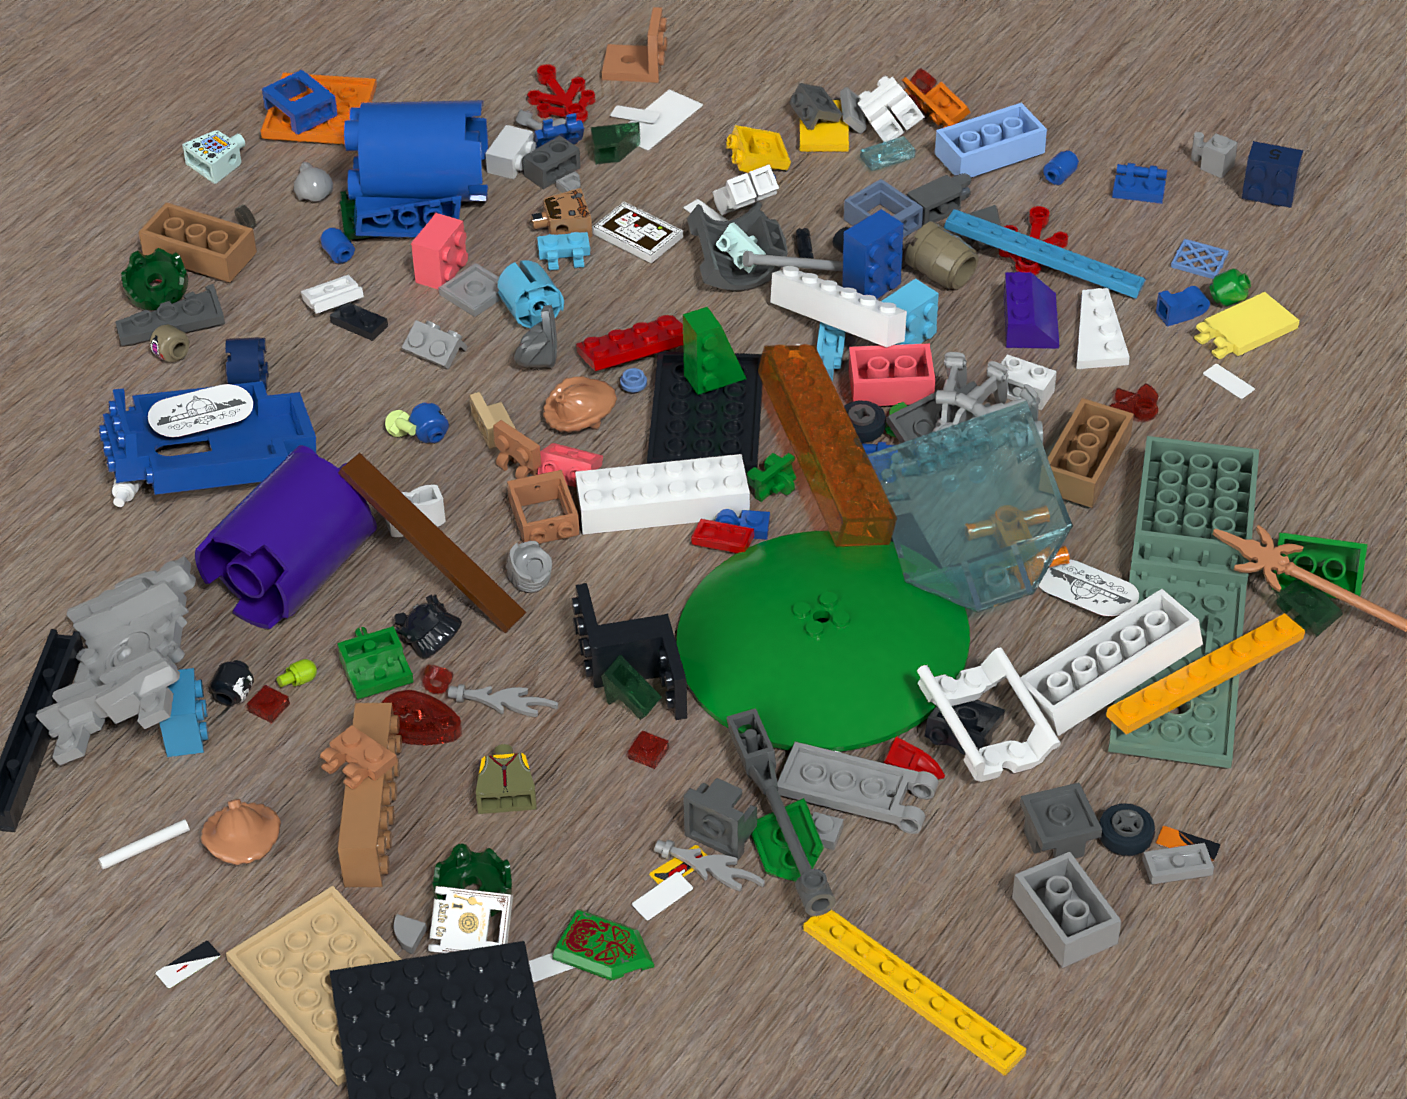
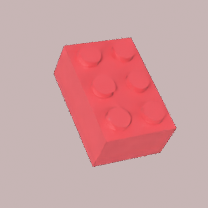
M930 343L892 345L889 347H849V379L852 402L859 400L870 401L878 406H894L900 402L911 405L934 393L935 374Z

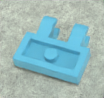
M573 232L560 235L549 234L537 237L540 260L547 259L549 270L559 269L558 258L573 257L574 268L584 267L583 256L590 255L588 232Z

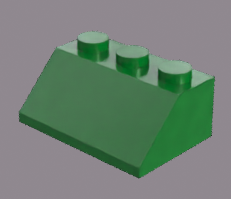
M1278 532L1276 547L1284 544H1296L1304 547L1302 552L1288 555L1281 553V556H1288L1289 561L1293 562L1296 566L1358 596L1361 595L1368 544ZM1273 570L1281 586L1280 591L1336 598L1291 575H1286L1285 572L1277 574V571Z

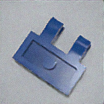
M576 113L566 115L565 124L553 126L552 118L543 120L542 129L534 132L533 142L536 143V149L558 136H562L572 144H576L583 137L584 126L582 120L576 121Z

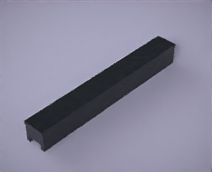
M57 629L50 630L0 756V831L15 833L52 738L49 735V730L40 722L36 714L38 710L57 703L52 697L54 691L72 685L80 663L76 656L82 649H85L80 631H74L72 636L59 635Z

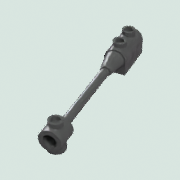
M755 708L727 716L728 730L748 777L767 796L801 875L796 880L795 888L804 909L811 916L826 914L835 906L836 899L827 881L826 874L819 869L811 868L778 793L775 751ZM742 725H752L745 733H738V728Z

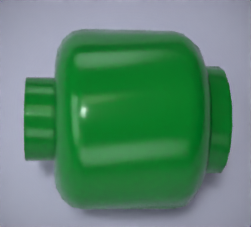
M1233 268L1214 276L1210 285V292L1217 304L1221 303L1223 306L1228 307L1247 299L1248 288H1251V282L1246 273L1242 274L1238 269Z

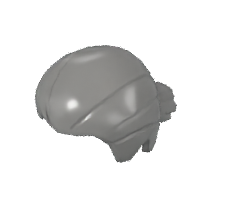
M306 161L302 162L299 168L300 173L294 181V192L300 201L303 199L321 201L328 194H332L333 182L329 174L318 167H313L312 164Z

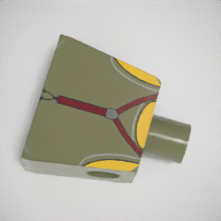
M502 744L495 748V755L481 758L476 787L478 814L537 810L535 786L525 754H513V749L510 745Z

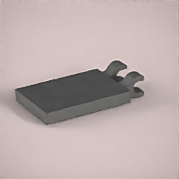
M972 381L960 389L956 386L955 391H957V394L963 393L967 395L977 384L975 381ZM937 391L889 415L886 419L887 424L915 465L926 460L932 452L928 447L927 439L936 427V422L941 418L943 405L936 404ZM987 403L984 406L989 407L991 405L990 403ZM952 405L951 423H953L955 415L960 409L956 405Z

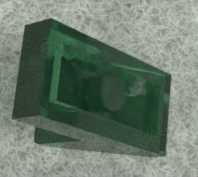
M621 655L613 661L601 676L607 703L610 705L620 699L640 720L648 715L662 697Z

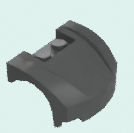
M756 202L747 213L731 221L712 219L704 212L702 205L699 204L687 218L690 233L699 236L705 258L700 265L702 279L705 284L726 290H746L771 281L772 273L780 270L781 267L757 265L754 272L748 273L744 268L739 269L734 264L733 257L727 251L722 252L716 246L717 241L729 224L734 222L749 237L754 235L757 238L756 244L766 253L765 255L787 257V243L782 229L776 219H769L760 210L762 207L761 202Z

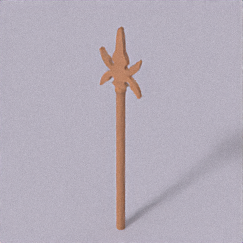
M1257 525L1256 531L1260 536L1261 543L1265 544L1266 547H1262L1258 541L1245 540L1228 532L1214 529L1213 535L1238 550L1247 560H1255L1257 562L1235 565V571L1252 573L1263 569L1267 582L1278 592H1280L1281 586L1277 581L1276 574L1271 570H1276L1277 574L1285 572L1286 575H1291L1407 632V619L1296 566L1293 562L1289 561L1288 556L1283 557L1280 555L1281 553L1288 555L1302 552L1303 546L1284 544L1274 548L1270 534L1260 525Z

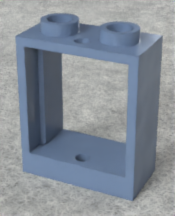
M882 179L844 200V220L852 226L871 216L867 211L881 204L895 214L894 218L904 224L903 238L922 227L923 207Z

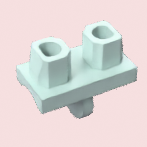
M734 222L729 224L716 243V246L722 252L727 251L733 257L734 264L739 269L744 268L748 273L754 272L757 265L753 264L751 267L744 266L742 261L744 252L752 251L753 254H766L756 244L757 238L754 235L749 237Z

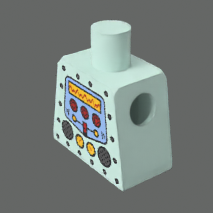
M212 131L182 144L186 164L214 184L218 183L241 164L239 149L246 145L244 138L237 133L229 138L220 131Z

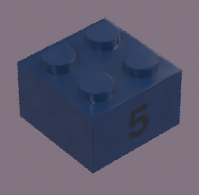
M1253 141L1247 160L1241 199L1291 208L1297 190L1303 150Z

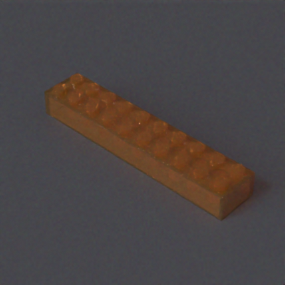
M778 344L775 346H764L758 373L836 547L890 545L897 517L815 345Z

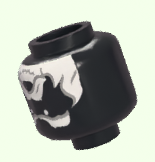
M239 660L224 662L219 665L211 681L210 688L218 702L227 706H233L245 701L254 683V677L248 665Z

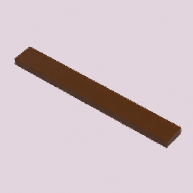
M360 452L340 469L338 474L505 634L527 613Z

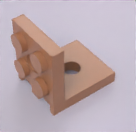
M653 7L648 30V46L607 45L602 68V80L659 83V71L664 66L665 52L667 51V37H664V32L667 29V18L663 17L662 8Z

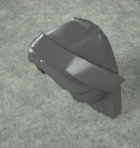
M552 304L543 306L541 311L542 321L534 325L521 338L520 345L517 347L514 360L518 365L527 369L553 368L557 359V331Z

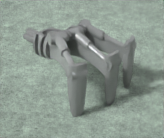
M960 352L946 353L944 365L946 366L948 379L945 380L943 390H937L936 404H943L942 414L935 424L936 427L927 439L928 447L932 452L921 465V469L931 476L937 473L946 459L956 464L959 461V457H963L966 453V448H970L980 435L1010 417L1025 413L1027 424H1030L1032 421H1038L1040 398L1037 396L1036 391L1030 385L1024 384V389L1020 393L1021 399L1005 403L1008 393V370H1006L1004 365L990 361L986 370L989 378L982 385L976 386L967 395L963 393L957 394V391H955L956 386L960 389L967 382V360L965 355ZM993 393L997 404L985 407L982 403ZM952 405H956L960 409L957 411L953 423H951Z

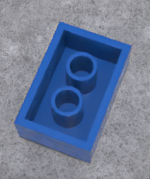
M881 209L844 231L842 287L856 289L857 293L875 296L877 300L880 296L901 284L904 227L902 222Z

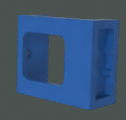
M303 70L262 88L265 109L268 110L274 106L278 107L290 117L292 131L297 135L338 116L335 95ZM306 86L313 91L296 101L288 100L307 91Z

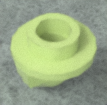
M402 410L392 411L385 419L386 430L395 437H402L407 433L414 435L416 433V425L409 422L410 416Z

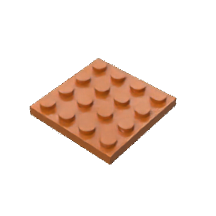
M283 73L281 79L293 73ZM308 74L335 95L338 116L297 135L292 131L290 117L274 106L268 110L261 128L262 139L345 145L344 123L345 120H350V108L360 107L361 103L372 102L377 88L376 79ZM306 86L307 91L288 100L296 101L313 91Z

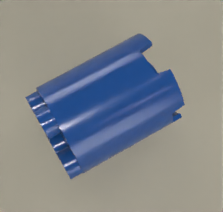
M484 100L361 103L360 107H351L350 120H345L344 141L346 151H358V156H354L353 169L348 170L349 199L355 200V197L442 199L461 196V202L487 201L488 185H483L481 161L486 160L485 153L488 150L487 119L475 117L481 116Z

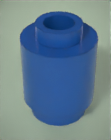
M1068 150L1059 152L1044 166L1043 171L1046 179L1055 185L1062 184L1076 171L1078 158L1073 152Z
M328 228L322 233L321 245L335 263H345L352 258L355 252L354 245L341 230Z

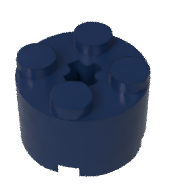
M266 338L226 339L225 353H230L226 361L228 384L263 381L265 390H267L269 364L268 361L265 362V354L267 353Z

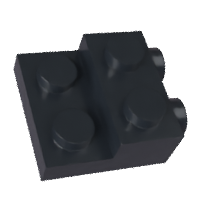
M980 700L952 706L977 749L989 746L994 731L1004 720L1005 709ZM936 706L928 716L924 737L930 739L935 745H948L958 749L961 754L965 755V751L940 709Z

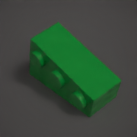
M708 306L683 314L684 376L696 393L699 395L746 379L722 326Z

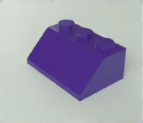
M1005 272L1003 298L1006 348L1059 349L1056 293L1033 273Z

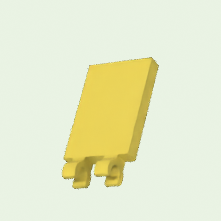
M1263 292L1206 318L1204 322L1196 326V329L1201 333L1194 336V339L1200 344H1205L1209 340L1216 338L1213 343L1218 348L1212 350L1211 353L1218 359L1224 358L1231 352L1240 356L1298 329L1300 320L1266 292Z

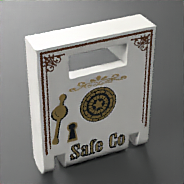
M436 886L435 893L447 895L446 900L434 899L430 938L441 939L440 945L429 944L428 951L448 953L508 943L513 895ZM491 909L502 910L499 942L487 941Z

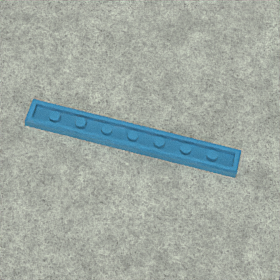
M956 209L952 211L945 222L944 228L1136 299L1146 280L1135 274Z

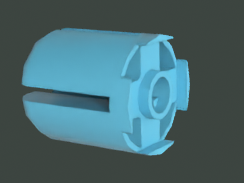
M520 260V268L514 262L508 265L498 279V293L516 321L522 326L531 329L542 321L541 311L543 306L552 304L554 317L556 318L560 309L563 312L564 299L562 293L539 264L529 260Z

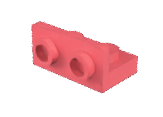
M552 443L540 451L541 466L538 468L537 475L562 470L566 484L576 487L575 472L599 469L602 466L603 455Z

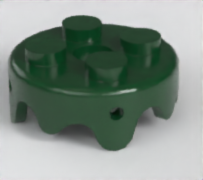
M156 248L154 253L150 255H143L140 251L133 252L130 255L128 267L121 273L123 289L127 298L133 305L143 310L155 311L164 302L170 301L171 304L178 302L188 287V275L180 255L177 252L170 254L161 248ZM156 279L162 280L157 286L150 285Z
M464 843L456 845L451 855L446 860L438 862L435 866L432 881L434 899L446 900L447 895L435 893L436 886L465 890V887L473 884L481 886L476 891L511 895L512 877L509 861L507 859L502 860L490 848L476 853L471 851ZM491 909L490 917L495 916L501 910Z

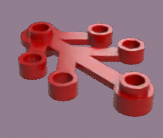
M550 64L539 66L537 69L538 81L542 85L548 86L554 95L541 93L539 90H531L527 93L528 103L530 105H538V117L548 118L551 115H556L565 119L566 115L576 113V121L582 120V123L588 118L586 108L588 105L595 103V92L593 90H585V79L582 77L573 78L569 89L565 93L556 81V68ZM581 92V99L579 100V102L573 103L572 101L576 97L577 93ZM548 103L556 104V105H561V106H563L564 108L554 107V106H551V105L548 104Z
M1035 206L1030 209L1029 222L1032 226L1030 237L1040 240L1042 228L1049 223L1050 212L1047 208ZM1013 225L1004 226L1005 228L1018 232L1017 227ZM1056 232L1052 237L1042 241L1065 248L1068 245V235L1065 232ZM998 249V254L1001 257H1010L1015 262L1016 272L1037 275L1041 270V266H1044L1035 261Z

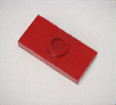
M700 519L691 536V541L693 545L739 553L745 552L749 548L755 535L753 528Z

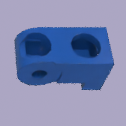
M1190 286L1182 292L1174 294L1166 290L1158 293L1156 314L1168 327L1203 315L1209 309L1210 301L1197 286Z

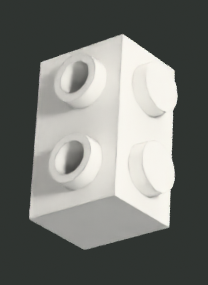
M1007 354L1001 362L1006 370H1008L1009 375L1007 399L1012 401L1021 399L1020 393L1024 389V384H1028L1036 391L1037 396L1040 398L1038 409L1042 410L1055 391L1057 371Z

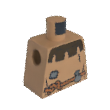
M581 188L545 198L543 200L544 212L531 214L533 229L547 227L549 234L553 235L588 232V238L592 237L591 215Z

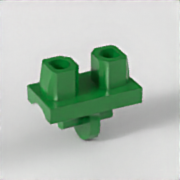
M772 453L764 462V472L755 467L748 471L747 483L755 489V499L762 502L772 493L778 494L781 492L789 495L795 490L793 481L796 480V475L792 468L795 456L788 453L784 457H780Z

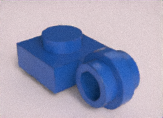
M723 509L716 515V522L753 528L755 535L753 539H768L770 512L742 510L741 518H738L733 510Z

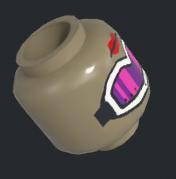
M169 324L156 328L150 338L151 351L156 356L170 363L183 359L189 349L190 342L188 336L180 329Z

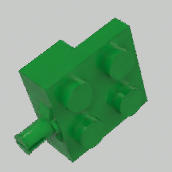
M394 626L369 634L365 627H361L362 633L360 628H357L355 631L356 638L337 643L339 659L357 700L414 682L413 674L403 654V646Z

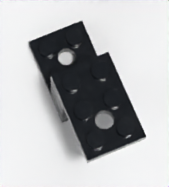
M587 583L575 585L576 597H572L571 602L573 613L578 617L573 618L575 635L579 634L581 636L578 639L579 651L581 656L587 658V660H583L586 678H592L594 688L660 678L661 687H666L668 690L665 692L667 709H673L676 720L687 719L686 676L669 615L662 614L598 625Z

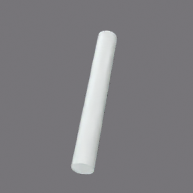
M185 819L98 858L99 864L103 870L190 831Z

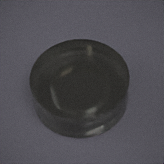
M243 204L235 209V216L240 225L249 228L256 227L255 218L246 205Z

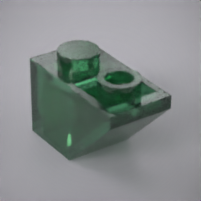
M639 122L591 127V146L595 165L620 162L640 145Z

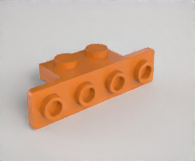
M906 77L902 79L906 87L904 91L912 100H917L918 107L925 114L927 112L930 113V118L937 126L942 124L943 128L957 124L971 113L968 106L942 82L924 95Z

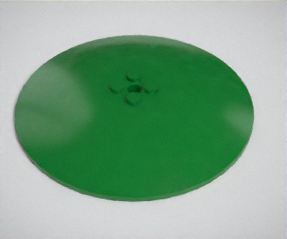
M810 531L784 535L760 542L747 548L745 552H739L731 556L711 571L693 591L683 609L677 629L676 644L684 668L688 690L697 703L721 725L728 728L727 716L756 708L774 748L791 751L794 743L799 742L841 752L869 747L890 740L926 720L937 704L928 702L919 687L920 676L917 670L921 666L927 665L934 677L946 675L957 680L956 677L960 671L965 670L968 661L970 626L967 612L954 586L941 571L919 554L889 540L871 535L845 531ZM819 618L828 619V621L825 623H821L815 620ZM742 725L738 728V733H745L752 725Z

